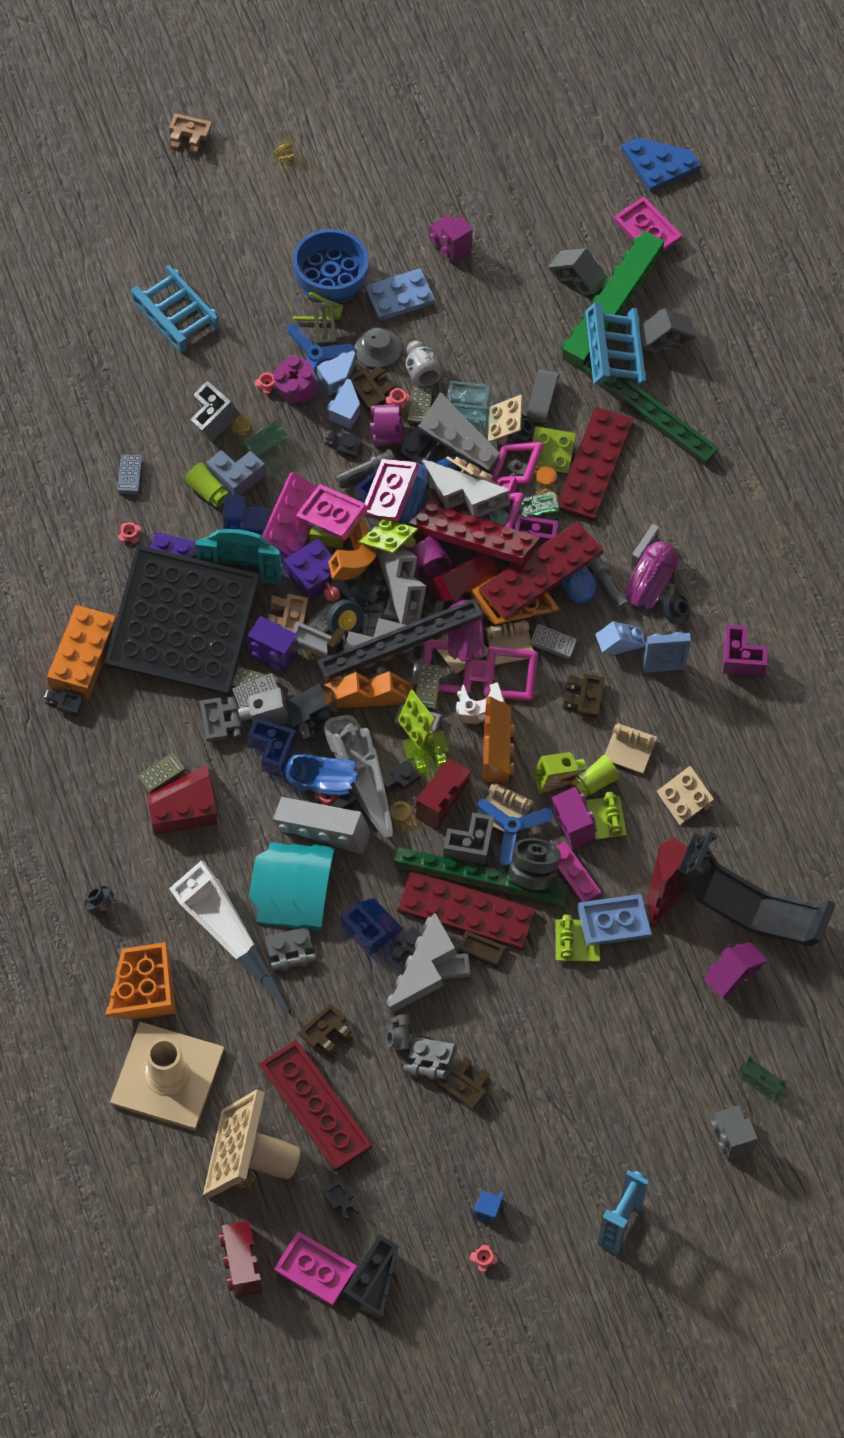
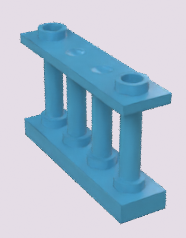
M167 265V278L147 291H142L136 286L131 289V296L135 305L181 354L187 349V337L209 323L215 330L218 329L219 316L214 309H210L188 286L178 270H174L170 265ZM171 284L179 290L159 304H154L150 299ZM183 297L191 303L172 317H166L162 312ZM196 310L203 316L183 331L175 327L177 322Z
M594 302L585 311L593 384L601 385L612 376L631 379L639 387L646 381V371L644 370L639 329L640 318L637 308H632L625 316L605 314L602 310V303ZM604 322L625 324L626 334L606 332ZM606 340L627 342L628 352L608 350ZM608 358L628 360L630 370L610 368Z
M627 1171L621 1200L617 1209L612 1212L606 1210L602 1218L597 1245L618 1255L622 1248L630 1214L633 1209L641 1212L649 1180L642 1173Z

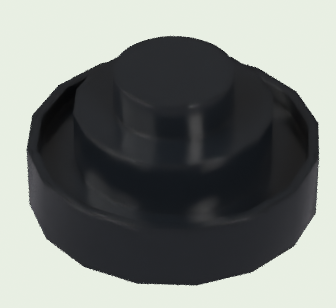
M522 414L521 430L510 434L518 443H528L533 440L535 430L530 419Z
M672 594L665 599L663 609L666 619L673 625L687 622L690 617L688 600L681 594Z
M109 886L96 887L87 894L83 906L92 915L105 913L111 908L114 893Z

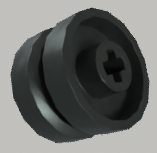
M538 838L519 840L513 848L512 861L509 868L510 879L519 886L532 890H543L552 887L557 877V868L561 857L560 850L554 844Z

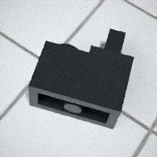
M321 683L286 701L292 727L298 729L303 739L310 743L317 740L316 727L321 724V720L329 718L331 714L338 711L332 689Z

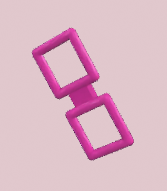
M541 442L503 444L499 457L491 473L493 476L491 480L496 482L498 486L506 487L510 491V501H514L504 527L513 529L524 499L522 493H515L518 484L530 483L543 449ZM533 451L524 476L499 477L508 452Z
M426 641L423 664L431 665L433 649L448 650L447 641ZM491 646L488 648L487 661L472 658L470 661L465 662L463 685L468 694L471 692L472 680L484 682L483 694L488 696L491 691L490 685L493 684L496 655L529 659L526 692L501 690L504 699L532 701L534 699L538 652ZM439 683L438 692L456 694L462 690L461 685Z

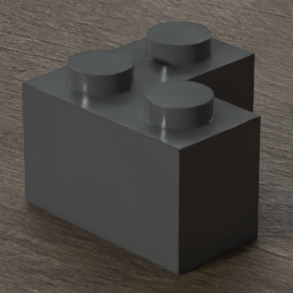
M586 248L560 251L548 266L559 282L572 281L582 295L595 294L608 278L603 268L598 265L592 257V253Z
M668 308L659 310L657 314L639 326L642 349L652 353L658 352L669 343L684 347L697 337L690 317Z
M208 381L193 394L202 408L190 420L208 440L213 442L240 415V412L228 398Z
M472 813L469 832L447 828L443 857L486 866L494 816Z
M737 1105L715 1112L710 1126L713 1134H717L719 1138L718 1147L721 1155H725L727 1161L752 1154L757 1142V1136L750 1118L744 1119L740 1106Z

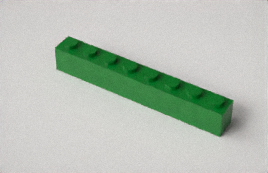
M644 230L640 236H636L631 250H627L624 253L620 266L616 265L611 279L605 281L601 294L594 297L592 304L594 302L602 303V310L605 314L620 316L662 254L664 240ZM585 312L579 325L576 324L573 328L571 338L569 340L566 339L561 347L563 351L562 359L580 369L591 359ZM604 322L606 332L610 331L614 323Z

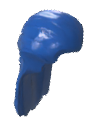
M417 463L420 466L400 517V523L404 525H409L411 519L425 505L426 490L430 486L428 471L419 463Z
M583 567L561 582L562 589H565L567 596L577 604L589 601L596 591L595 577L586 567Z
M308 754L292 756L285 768L287 780L300 792L310 790L331 795H345L352 789L351 784L356 782L359 776L353 770L356 767L354 761L317 757Z

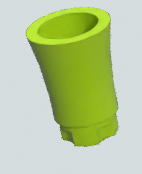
M203 462L194 466L184 479L185 485L192 488L216 508L222 505L230 494Z
M602 755L593 765L579 774L576 779L572 780L571 785L573 788L576 787L579 794L583 793L584 797H587L601 788L620 780V775L611 760L606 755Z

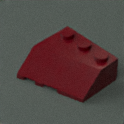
M207 765L147 794L153 835L218 824Z
M672 836L658 848V855L647 894L650 923L653 927L657 925L688 888L687 883L678 871L688 846Z

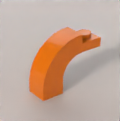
M361 519L350 533L354 551L337 550L328 561L332 579L349 580L360 576L377 555L378 548L359 542L370 532L366 520Z

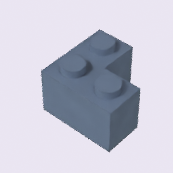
M222 450L206 462L209 471L225 486V489L230 493L229 496L234 500L265 477L264 463L251 451L236 463Z

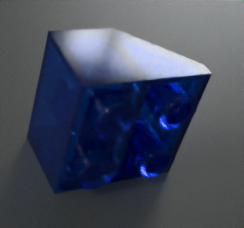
M375 898L358 902L341 915V927L369 957L403 930Z

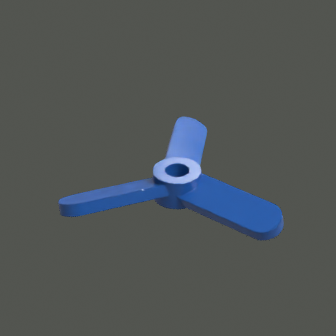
M290 324L287 328V333L307 354L306 360L311 364L314 372L318 363L322 360L337 358L342 353L355 351L352 344L327 347L314 345L298 326Z
M480 799L477 803V808L485 815L494 816V821L503 827L504 837L500 863L505 867L511 864L513 848L520 831L548 822L553 818V812L547 808L516 818L509 817L486 799Z

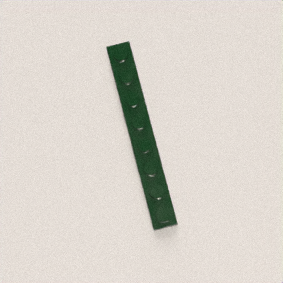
M590 359L582 366V372L593 379ZM610 376L601 384L603 388L704 465L718 453L719 448L629 379Z
M402 847L398 848L393 865L395 868L561 906L564 904L568 885L555 882L548 889L532 890L514 883L507 871Z

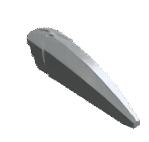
M350 715L328 719L323 725V730L336 759H346L355 762L356 767L353 770L359 776L357 777L358 780L351 784L353 794L384 839L392 837V824L376 749L373 748L369 730L360 727L357 720Z

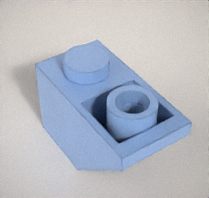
M354 351L342 353L337 358L324 361L317 366L318 379L328 395L337 392L341 384L344 385L345 381L351 377L355 366Z
M347 379L344 385L341 384L336 393L337 396L335 400L330 401L327 411L329 412L330 421L351 430L360 415V403L351 380Z
M613 621L595 634L602 652L617 655L642 648L646 645L643 638L644 634L639 627Z

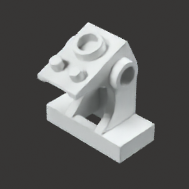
M498 682L491 684V691L488 696L505 703ZM462 685V690L458 691L457 694L460 701L456 705L457 715L460 716L461 721L464 723L477 724L484 722L486 699L482 701L470 699L465 686Z

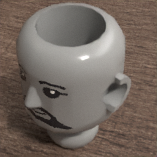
M420 341L410 342L407 346L406 368L412 381L420 387H428L435 384L442 375V368L434 351L429 347H425Z

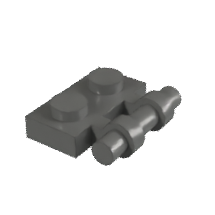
M229 697L227 699L228 704L222 705L221 698L200 701L206 742L227 739L226 731H232L234 738L242 737L241 730L243 726L242 722L239 721L238 709L240 708L239 704L236 703L235 697ZM224 714H229L231 721L225 722Z
M308 927L265 936L269 958H279V961L271 963L273 971H288V968L300 965L301 967H306L309 963L316 962L314 953L305 954V952L313 950ZM298 954V957L291 959H286L285 957L288 955Z
M414 1037L408 1055L410 1061H414L412 1065L404 1064L403 1072L410 1073L414 1077H419L420 1075L427 1076L431 1080H437L438 1078L446 1079L447 1071L441 1069L442 1067L451 1068L457 1046L453 1043ZM424 1063L432 1064L430 1068L423 1067Z

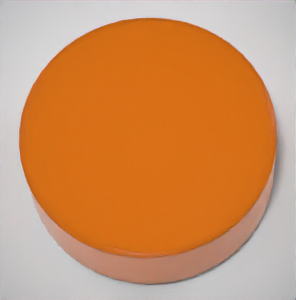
M545 466L537 471L536 481L541 487L549 488L556 483L557 473L552 467Z

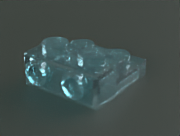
M450 381L447 399L467 420H470L472 423L485 422L490 385Z

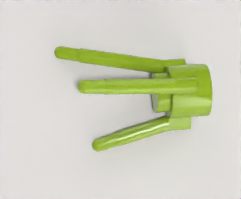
M309 293L310 296L322 302H330V300L318 294ZM333 302L334 318L340 320L344 305ZM326 306L327 322H330L329 306ZM295 316L293 320L314 321V317Z

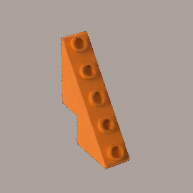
M390 671L371 679L355 672L325 684V686L332 689L337 708L405 704L410 690L414 691L412 683Z

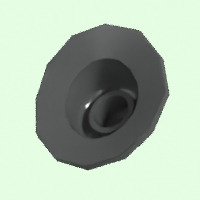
M380 327L366 330L357 338L354 347L357 359L366 367L373 368L379 365L382 368L391 366L399 360L402 351L399 337L390 330Z

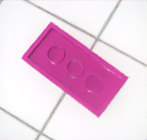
M295 472L289 474L262 534V537L270 545L278 549L285 558L296 553L304 546L312 526L299 521L296 515L317 488V486Z

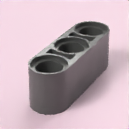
M542 369L538 370L526 414L530 421L541 424L547 423L559 373Z

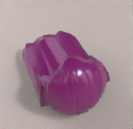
M657 541L650 546H646L644 554L639 560L624 592L627 599L631 598L632 605L636 607L644 605L645 609L653 608L657 604L672 573L680 563L679 554L671 544L665 541Z
M458 600L455 603H453L451 607H454L469 600ZM482 620L447 633V647L450 657L454 660L458 658L462 662H468L472 658L478 660L482 656L484 650Z

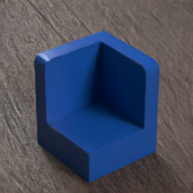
M482 1191L478 1202L475 1204L473 1217L495 1224L504 1193L499 1192L498 1196Z

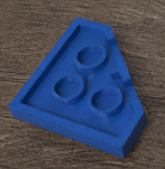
M639 137L621 145L622 152L650 192L701 169L700 162L691 150Z

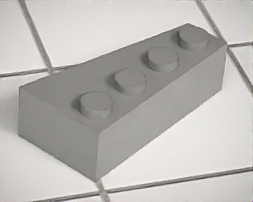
M440 392L419 425V430L489 473L499 457V452Z
M281 797L273 818L277 828L284 833L296 834L362 855L371 834L361 812Z

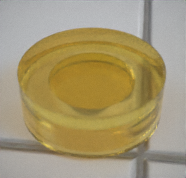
M240 414L231 423L232 431L238 435L247 434L251 430V419L245 414Z
M404 801L395 802L390 808L391 819L398 824L408 822L412 812L410 805Z

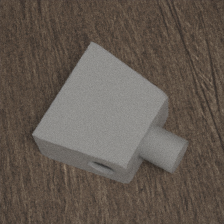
M280 688L250 696L248 698L249 707L238 709L241 721L252 719L258 728L291 723L286 699Z

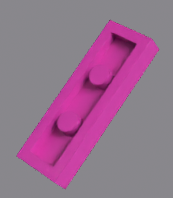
M563 842L556 846L561 853L557 870L580 902H587L601 896L600 889L567 843Z

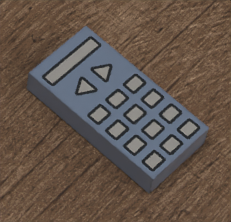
M121 454L118 494H139L142 465L141 455Z

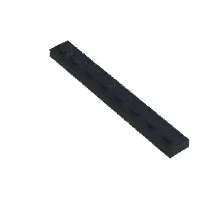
M474 598L320 659L318 664L325 681H328L484 619L483 614Z

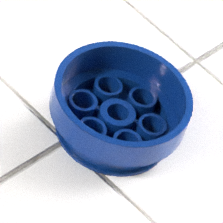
M324 229L310 233L297 244L293 253V275L296 282L309 298L319 303L322 301L310 296V292L330 301L342 303L357 294L368 276L369 256L366 247L357 237L342 230Z

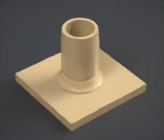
M139 1022L110 1105L196 1131L225 1049L217 1044Z
M255 1090L222 1110L203 1195L213 1197L246 1179L248 1168L282 1179H290L293 1176L299 1162L300 1149L288 1142L257 1132L265 1092Z

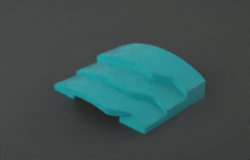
M221 529L206 538L196 541L197 559L219 565L227 563L259 567L261 583L281 585L283 569L280 551L270 545L261 535L244 530Z
M270 842L269 850L256 856L249 899L258 909L256 922L258 924L295 929L308 927L310 931L322 932L329 875L332 872L335 847L313 845L312 847Z

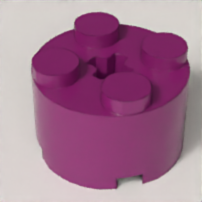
M295 355L290 356L280 363L273 372L274 382L281 397L290 404L307 403L313 399L318 391V378L311 364L303 358Z
M401 404L371 406V416L374 418V423H371V435H373L374 446L402 445L404 440V424H402L401 418L403 417Z
M429 536L416 545L414 544L413 547L406 548L417 557L414 577L420 582L435 578L446 569L449 571L452 566L450 557L440 542L434 537Z

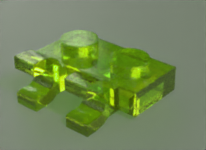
M443 731L435 733V740L432 743L424 742L422 749H419L411 738L402 740L406 759L409 762L414 761L415 768L419 774L426 773L425 758L434 756L438 769L442 764H445V754L449 753V748Z

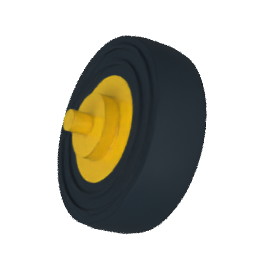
M350 600L336 602L327 614L326 623L328 629L333 634L337 628L343 630L345 638L348 637L349 631L357 633L363 624L362 609L358 604Z

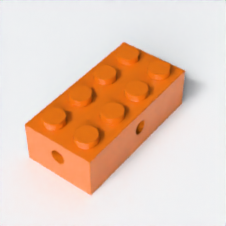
M78 605L75 606L47 675L49 688L61 692L63 689L84 694V698L90 699L108 653L116 616Z

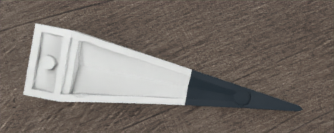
M200 861L170 887V891L180 905L262 985L286 1012L291 1013V1009L219 879L215 877L204 861Z

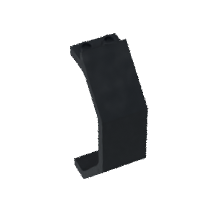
M711 831L703 836L693 833L678 871L700 904L752 933L807 946H813L822 941L836 906L834 902L828 900L822 904H815L767 892L718 863L711 852L712 850L709 849L710 843L716 840L718 835Z

